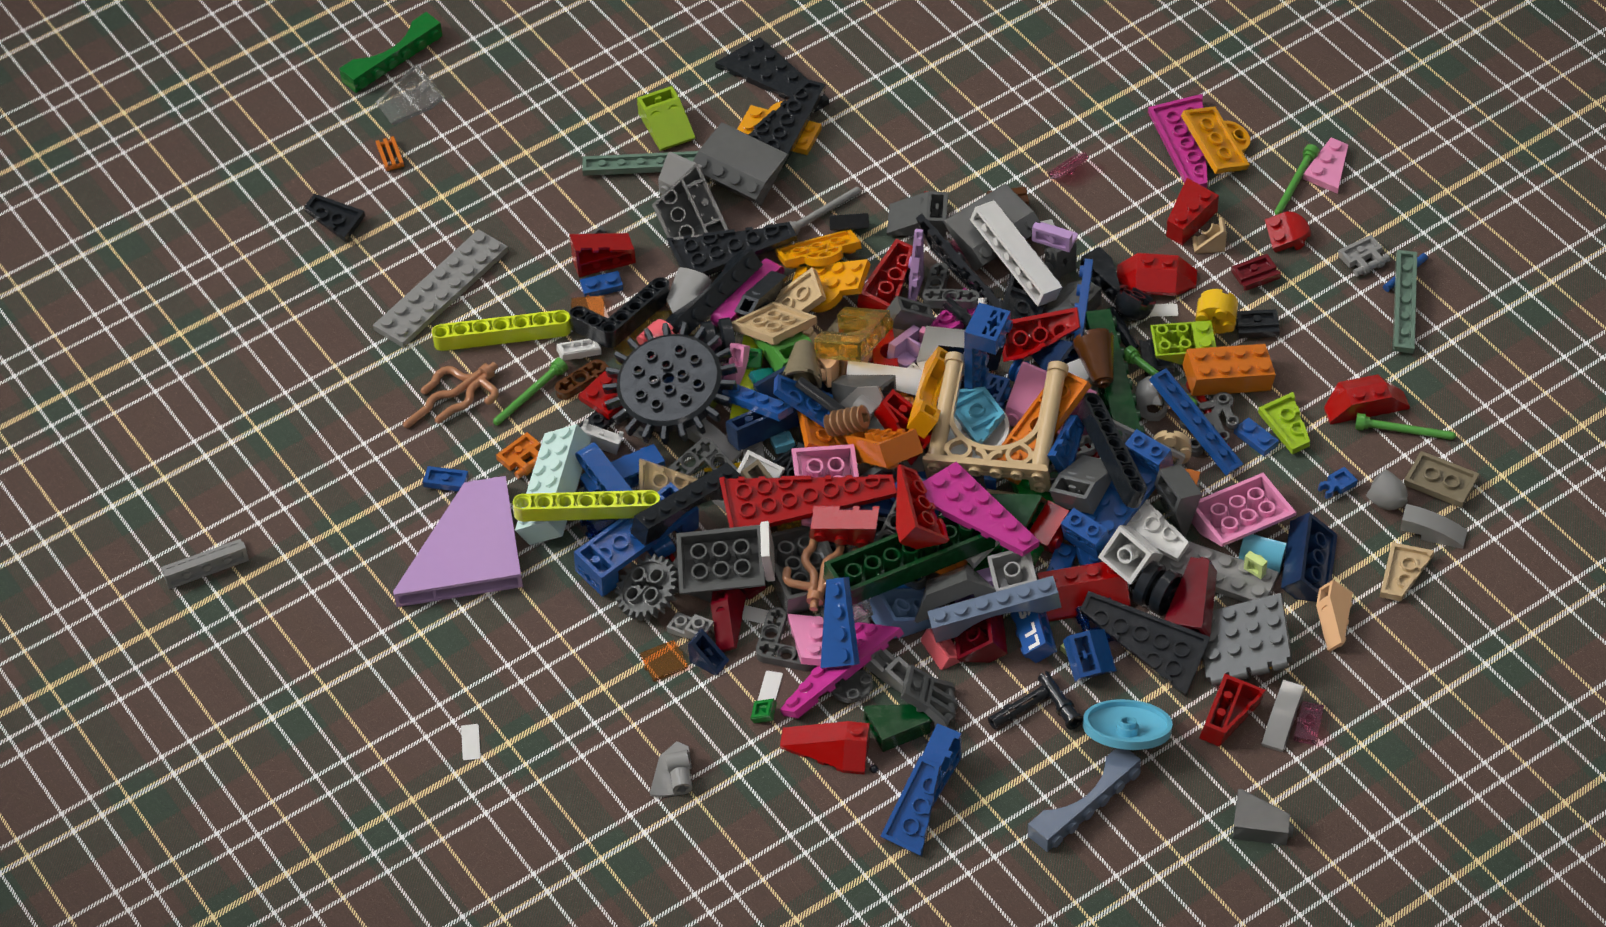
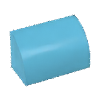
M1251 534L1243 538L1239 559L1244 560L1245 555L1252 551L1268 561L1267 568L1280 574L1285 560L1287 543Z

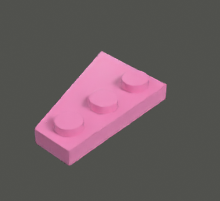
M1330 138L1319 155L1304 172L1303 179L1338 194L1348 144Z
M787 614V621L791 627V634L795 640L801 664L821 666L824 617Z

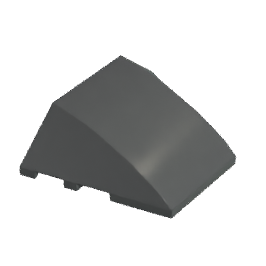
M698 162L652 204L667 238L673 237L674 240L684 239V236L687 235L699 237L704 233L729 230Z
M969 564L935 576L926 582L915 622L919 623L929 619L927 611L934 610L939 606L974 594L976 598L994 593L996 590Z

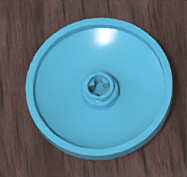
M1125 699L1103 701L1091 706L1084 713L1083 729L1085 733L1094 741L1117 749L1143 750L1154 748L1168 741L1172 734L1173 724L1170 716L1162 709L1141 701Z

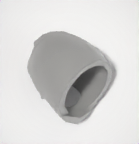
M1148 376L1138 382L1136 386L1137 406L1135 408L1140 410L1141 417L1149 421H1160L1167 414L1168 403L1149 381L1152 376ZM1147 405H1164L1161 411L1157 413L1147 411Z
M1387 469L1375 477L1370 490L1366 494L1374 504L1388 511L1399 509L1408 502L1406 486Z

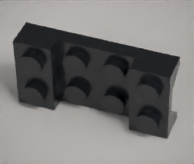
M1011 273L1006 284L1001 309L1011 311V320L1042 314L1045 304L1037 306Z

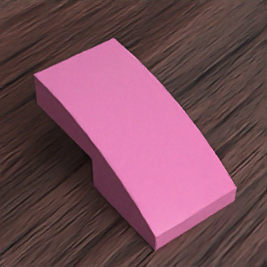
M730 343V351L733 357L729 358V363L723 364V366L735 363L738 373L726 375L724 379L735 380L740 385L747 367L750 346Z

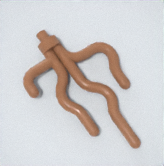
M492 362L490 365L484 363L477 371L470 374H465L453 366H445L438 369L431 381L421 388L422 394L425 395L439 384L441 377L446 374H451L463 382L451 390L433 393L421 409L404 421L403 426L410 428L432 410L437 400L456 397L466 389L465 400L449 406L436 416L435 422L437 424L442 423L455 412L468 408L473 402L475 390L480 386L491 393L485 398V404H492L498 398L499 391L489 380L495 376L494 371L498 369L495 362Z
M810 539L809 545L803 550L801 555V563L810 575L809 582L792 579L791 568L788 566L784 567L782 573L784 583L788 587L808 591L806 601L810 604L809 609L811 611H818V607L824 603L826 581L823 579L824 562L843 555L844 545L835 543L836 550L823 559L819 579L816 568L810 562V556L818 545V541Z

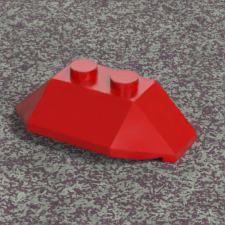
M1137 253L1117 265V277L1119 284L1128 285L1127 289L1131 291L1135 287L1147 294L1177 296L1189 289L1196 288L1197 269L1178 255Z
M1378 374L1338 382L1324 406V411L1330 425L1356 420L1357 413L1372 417L1410 409L1404 391Z

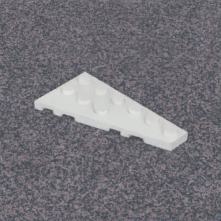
M1148 500L1144 502L1126 525L1135 529L1165 556L1179 562L1189 547V542L1173 525H1170Z

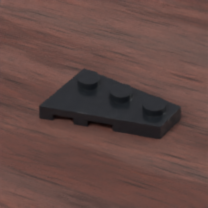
M313 194L304 206L306 213L344 242L349 239L365 217V212L361 209L317 194Z

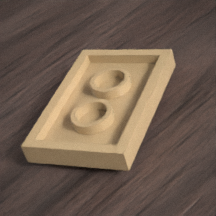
M813 267L781 289L775 302L808 313L825 301L826 296L817 270Z

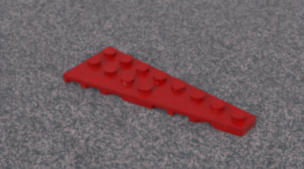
M893 474L868 475V477H853V475L832 477L831 475H825V477L781 476V478H766V476H759V478H719L730 528L760 525L761 522L769 521V525L772 527L810 518L813 515L814 506H840L841 510L853 506H861L897 497Z

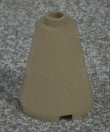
M799 340L794 344L782 376L798 381L800 377H804L821 389L822 378L815 346L808 340Z

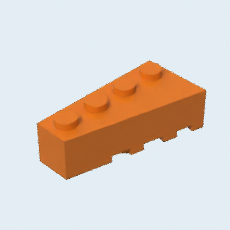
M867 429L864 432L845 436L848 445L854 444L857 461L887 469L896 468L899 465L898 463L923 453L916 429H910L907 432L905 429H898L897 432L892 431V429Z

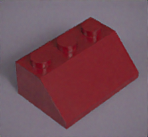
M1003 614L980 621L963 631L958 637H955L957 660L959 662L990 663L1008 654Z

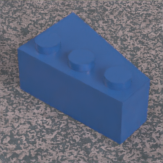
M938 723L922 754V757L941 766L933 805L961 760V733Z

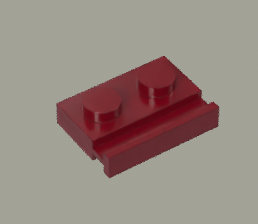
M1268 254L1234 265L1231 268L1232 274L1239 284L1244 287V291L1281 278V272L1277 270L1276 265Z

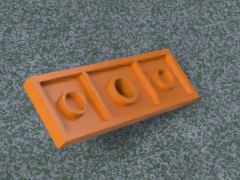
M1068 372L1064 380L1053 444L1059 435L1058 430L1092 386L1088 381ZM1043 390L1002 445L1014 443L1027 436L1033 430L1038 421ZM1036 439L1028 445L1032 451H1034ZM1021 449L1011 455L1013 460H1024L1028 457V454ZM1002 454L1003 457L997 458L995 460L1006 461L1005 454ZM1003 477L1016 485L1021 482V480Z

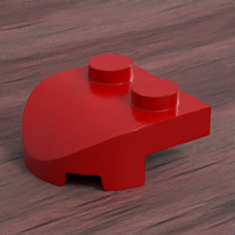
M1287 211L1265 219L1275 253L1292 246L1299 250L1305 245V240L1311 236L1309 224L1301 215L1295 212Z

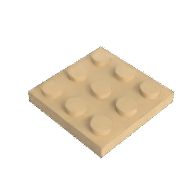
M772 302L731 323L733 330L742 335H748L770 345H777L780 341L794 337L795 334L808 330L809 327L817 324V316Z

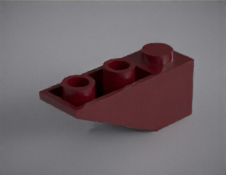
M739 589L713 591L711 611L714 621L716 645L722 652L737 648L746 595Z

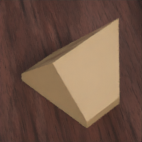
M1220 217L1218 224L1212 223L1209 230L1205 232L1202 230L1200 236L1192 237L1194 252L1197 254L1225 252L1227 232L1224 218Z

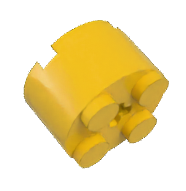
M1221 289L1204 291L1201 297L1198 298L1195 321L1211 320L1214 335L1216 333L1221 334L1234 331L1238 311L1237 298L1230 292L1229 294L1222 293Z

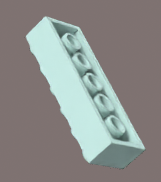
M577 424L544 434L526 494L576 491L583 468L577 461L575 453L591 442V438ZM567 520L518 521L515 531L529 545L562 537Z

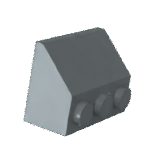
M1082 280L1068 283L1060 291L1057 299L1051 301L1043 309L1042 314L1074 308L1075 303H1079L1080 296H1076L1077 285L1082 284ZM1093 283L1090 285L1087 311H1094L1101 304L1102 288ZM1070 333L1062 339L1067 340L1072 334Z

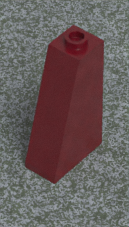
M1190 557L1164 620L1210 637L1217 570L1208 558Z

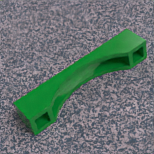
M423 13L411 22L407 34L392 48L375 56L353 59L339 68L342 83L357 93L443 36L441 23L429 13Z

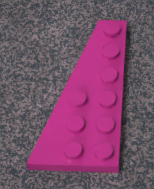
M855 622L860 664L828 668L815 667L806 680L799 685L798 689L780 708L783 716L793 718L802 716L819 702L818 697L826 692L831 693L836 689L835 684L842 678L846 681L872 660L871 655L879 650L884 651L889 647L888 642L895 636L899 639L904 635L901 627Z

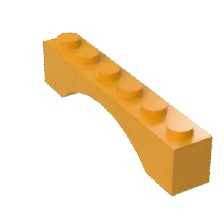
M940 346L936 348L925 362L907 424L909 430L916 429L917 434L923 439L936 425L941 412L937 409V402L946 366L944 364L945 355L948 352Z

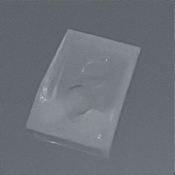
M416 64L375 103L391 124L396 125L431 110L445 95L432 78Z

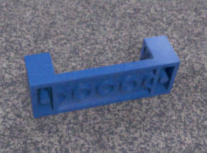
M979 302L964 332V389L985 387L1004 411L1005 401L1009 399L1012 391L1010 379L989 373V368H987L989 355L987 352L996 355L999 347L1002 348L1004 346L1005 335L1007 332L1010 333L1013 326L1011 311Z
M1137 429L1126 441L1125 445L1147 486V491L1138 508L1126 506L1111 481L1094 514L1081 513L1073 508L1061 522L1064 539L1097 560L1100 559L1098 556L1120 525L1126 526L1156 489L1154 483L1159 469L1174 466L1171 449Z
M670 482L657 492L660 496V501L679 489ZM696 506L686 512L660 538L646 546L631 534L634 518L617 520L574 551L575 571L604 597L617 587L616 583L619 582L618 571L673 531L685 533L693 532L699 528V508Z

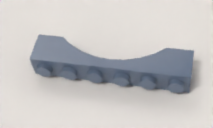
M1050 576L930 610L927 613L937 643L958 637L963 631L974 624L996 615L1011 612L1043 613L1061 608V603L1054 578Z
M1117 748L1106 756L1102 777L1092 791L1079 801L1066 807L1043 810L1028 823V837L1046 852L1053 847H1058L1064 837L1069 833H1074L1079 824L1084 820H1089L1093 816L1094 811L1100 806L1104 807L1115 793H1120L1130 780H1135L1141 772V759L1130 750Z

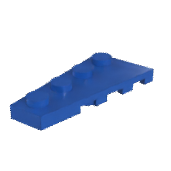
M849 577L827 579L820 668L860 664Z
M922 756L919 757L880 836L921 857L941 770L939 764Z

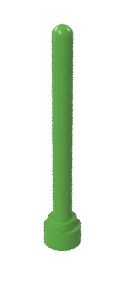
M1313 144L1306 145L1303 150V160L1274 211L1275 215L1283 213L1310 162H1313L1319 155L1320 150L1317 146Z
M1128 346L1124 350L1125 359L1123 360L1128 364L1138 365L1150 376L1159 372L1140 357L1139 351L1133 346ZM1188 394V396L1197 406V401Z
M557 357L551 363L550 370L496 416L493 423L500 425L555 375H563L568 370L565 361Z
M1357 413L1356 430H1364L1370 427L1448 440L1456 438V434L1451 431L1373 420L1367 417L1366 414Z

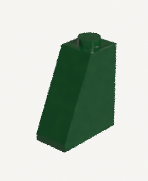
M991 494L1028 531L1048 502L1039 494Z
M911 704L867 705L863 707L865 723H870V731L882 752L930 733L932 719L925 712H916V707Z

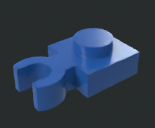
M1343 467L1330 474L1327 481L1321 482L1318 486V491L1327 489L1325 498L1328 499L1333 496L1335 491L1341 495L1357 486L1358 480L1346 467Z

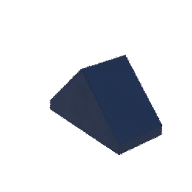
M700 629L688 643L690 663L713 675H718L729 661L703 629Z

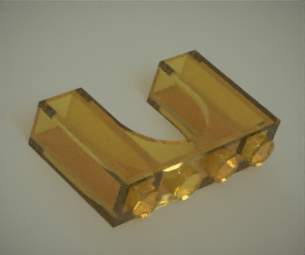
M844 307L837 314L839 332L821 331L814 339L817 358L862 362L892 329L893 319L890 318V310Z

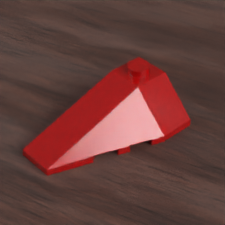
M1078 308L1012 319L1013 326L1010 333L1007 332L1008 336L1002 353L1003 362L1025 359L1081 328Z
M899 464L897 466L896 530L899 542L914 549L947 543L949 538L945 523L942 518H937L934 512L936 506L927 499L925 495L927 489L918 472Z
M844 721L784 727L782 729L780 749L801 757H810L822 765L828 764L836 767V770L842 773L865 775L870 743V723Z

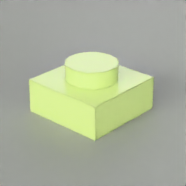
M1249 551L1245 555L1244 569L1262 579L1266 575L1268 561L1261 555Z

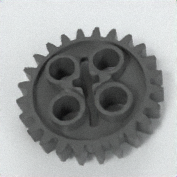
M654 554L650 558L646 555L645 561L639 557L638 564L631 562L632 568H625L626 575L619 576L622 582L616 583L620 589L615 591L618 595L615 600L619 603L618 607L622 612L633 620L637 618L639 621H642L645 618L650 621L651 615L658 618L659 611L665 614L664 608L666 606L672 607L669 602L677 600L673 595L679 593V590L676 588V586H679V576L676 572L678 569L670 560H666L663 556L658 557Z

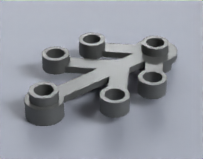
M1220 392L1213 397V400L1202 403L1197 401V407L1200 411L1213 408L1211 413L1204 414V416L1221 436L1226 437L1224 440L1228 443L1230 434L1224 430L1219 415L1221 412L1224 413L1226 426L1229 429L1238 428L1239 419L1233 415L1231 410L1233 397L1229 393ZM1180 419V427L1187 430L1188 428ZM1192 438L1191 456L1198 457L1203 454L1204 448L1196 438Z

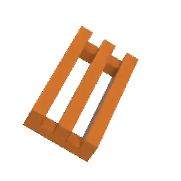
M394 136L390 137L391 140L384 138L383 142L375 141L385 171L404 167V162ZM390 145L393 146V149L399 162L398 164H396L394 160L392 151L390 149ZM382 147H385L392 164L390 166L387 163Z

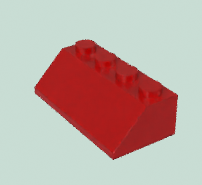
M1104 562L1037 573V580L1053 576L1060 598L1061 608L1046 612L1049 622L1084 616L1080 613V609L1088 591L1131 606L1127 581Z

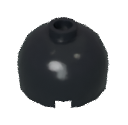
M1120 285L1114 300L1117 311L1122 314V319L1132 322V320L1140 321L1147 318L1152 312L1156 301L1151 302L1153 298L1135 287L1131 291L1126 289L1128 285Z

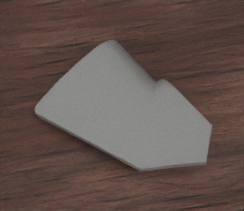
M683 267L678 268L667 297V303L672 313L701 294L712 284L711 279L696 270Z
M879 386L857 387L840 404L845 408L865 405L869 411L871 421L884 396Z
M676 741L659 756L650 789L652 797L677 796L691 792L690 769H692L690 751L687 745Z

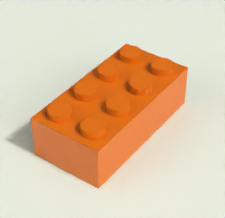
M1266 344L1187 349L1182 364L1192 396L1215 395L1220 392L1230 394L1271 391L1276 375Z

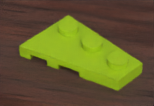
M1294 392L1258 408V414L1291 454L1310 447V439L1305 424L1302 422L1299 407L1296 405Z

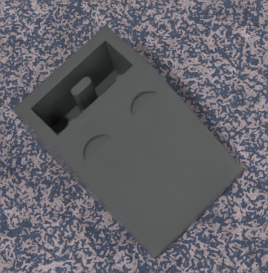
M928 191L889 204L887 235L914 236L915 229H920L916 218L922 213L939 233L946 237L947 227L943 221L948 218V192Z
M1082 455L1058 474L1049 491L1055 504L1063 508H1075L1080 512L1094 514L1112 480L1100 458Z
M1182 464L1159 469L1154 484L1163 510L1177 530L1186 537L1202 492Z

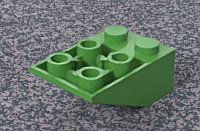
M802 332L795 334L794 337L780 341L777 345H770L767 342L756 340L752 337L758 348L763 349L764 357L775 372L786 366L794 344L797 341L808 340L812 342ZM815 347L816 355H818L819 351Z

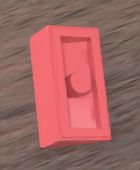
M926 629L921 642L939 669L944 670L960 663L957 660L956 646L953 641L948 639L936 643L932 629Z

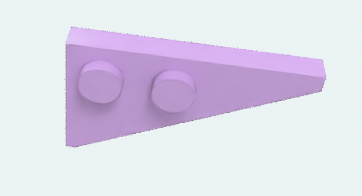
M915 229L912 256H910L908 268H911L909 273L908 299L917 301L924 279L923 230Z

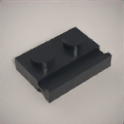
M1277 309L1237 311L1236 323L1239 339L1279 337L1280 329Z
M1148 339V341L1139 340L1140 354L1144 361L1159 372L1167 368L1171 374L1174 373L1173 362L1156 358L1153 339Z

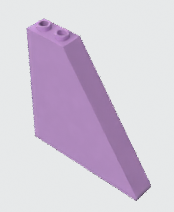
M506 476L464 482L394 589L396 607L523 587Z

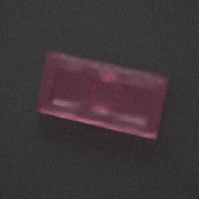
M1084 152L1075 154L1049 171L1048 175L1050 179L1061 178L1065 174L1070 175L1077 170V166L1088 160L1089 157Z
M1302 701L1294 741L1316 745L1324 705Z

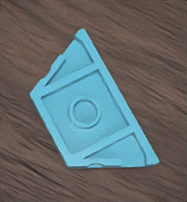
M985 387L960 389L955 418L972 441L983 444L1005 419L1004 411Z

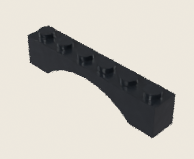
M752 249L740 250L726 263L723 271L709 287L665 320L674 327L672 329L673 333L678 334L682 322H687L690 334L763 265Z
M723 464L635 515L631 534L644 546L660 538L676 520L692 508L712 500L723 501L719 478L737 479L741 477V474L730 464Z

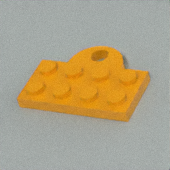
M783 101L773 104L769 109L750 105L737 130L749 135L754 130V126L771 111H776ZM809 121L793 152L808 155L822 130V124Z
M1215 106L1184 110L1182 112V119L1215 174L1248 169L1250 164L1243 153L1247 150L1251 140L1248 132L1241 125L1232 121H1224Z
M851 229L782 246L775 249V252L785 268L794 269L804 263L809 266L830 265L841 260L844 256L843 253L851 254L858 249H862L861 241Z
M868 259L837 262L825 266L797 267L792 281L812 267L817 270L826 300L811 311L817 313L825 312L835 307L843 296L861 294L871 264Z

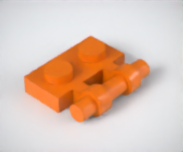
M526 432L496 454V459L509 471L515 467L519 468L514 472V475L517 479H520L532 472L541 443ZM530 456L533 458L528 463L524 462Z

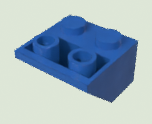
M1105 629L1089 630L1069 635L1063 639L1075 682L1117 671Z

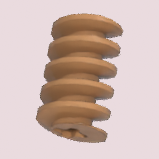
M865 405L839 409L838 411L833 410L830 412V415L826 414L824 416V428L831 437L864 432L870 424V414Z

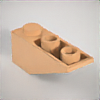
M1334 580L1319 588L1316 603L1327 651L1329 652L1341 647L1346 641L1345 635L1349 624L1348 618L1353 595L1352 591Z

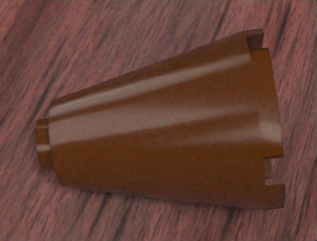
M1106 328L1090 329L1082 337L1081 334L1077 335L1073 339V346L1093 385L1098 388H1107L1114 379V335L1112 332L1109 333V330Z

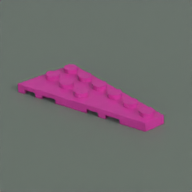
M1203 94L1148 107V114L1183 182L1185 183L1186 178H1189L1207 188L1206 158L1181 117L1184 110L1203 108Z
M957 462L923 481L927 489L925 493L927 499L935 504L936 510L942 512L944 517L970 530L973 528L981 532V536L987 539L989 537L1000 542L1001 546L1022 557L1039 547V540Z

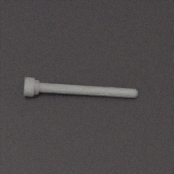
M855 187L799 221H789L796 235H798L800 228L860 194L861 189Z

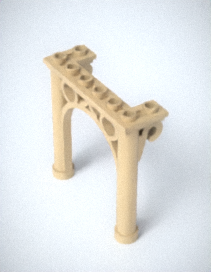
M954 351L946 353L944 360L946 366L937 409L941 412L938 422L932 430L928 453L922 458L927 479L957 462L972 476L985 475L993 478H1012L1013 480L1026 479L1029 480L1031 490L1039 493L1050 492L1049 490L1052 486L1049 474L1050 459L1047 455L1053 444L1064 380L1068 375L1069 366L1061 361H1051L1048 363L1039 417L1033 430L1027 436L1014 443L991 446L970 440L959 431L955 424V411L964 371V355ZM951 428L956 438H953L948 441L949 431ZM1036 439L1035 448L1032 451L1028 445ZM960 444L968 448L967 452L962 455L950 452L954 446ZM1020 449L1028 454V457L1024 460H1013L1011 458V455ZM972 450L975 451L976 455H979V456L982 457L983 459H981V458H971L972 455H973V451H972ZM1002 454H1005L1006 461L995 460L997 458L1003 457Z

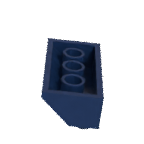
M1310 512L1290 521L1281 588L1294 599L1317 602L1319 588L1332 581L1338 534Z

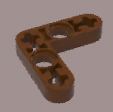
M599 359L590 361L556 383V396L561 400L572 398L589 386L609 366ZM579 377L586 378L584 382L576 381Z

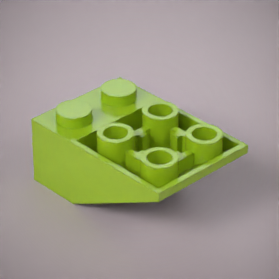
M673 86L637 97L638 114L660 151L696 139L680 98Z
M1211 320L1150 325L1155 356L1158 359L1182 365L1187 349L1216 347Z

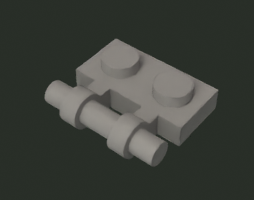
M1372 235L1338 250L1339 258L1349 268L1355 265L1358 267L1353 270V274L1356 277L1366 275L1376 267L1381 268L1390 261L1388 254L1380 255L1383 247ZM1369 258H1371V259L1373 260V261L1368 262V263L1365 262V260H1367V259H1369Z

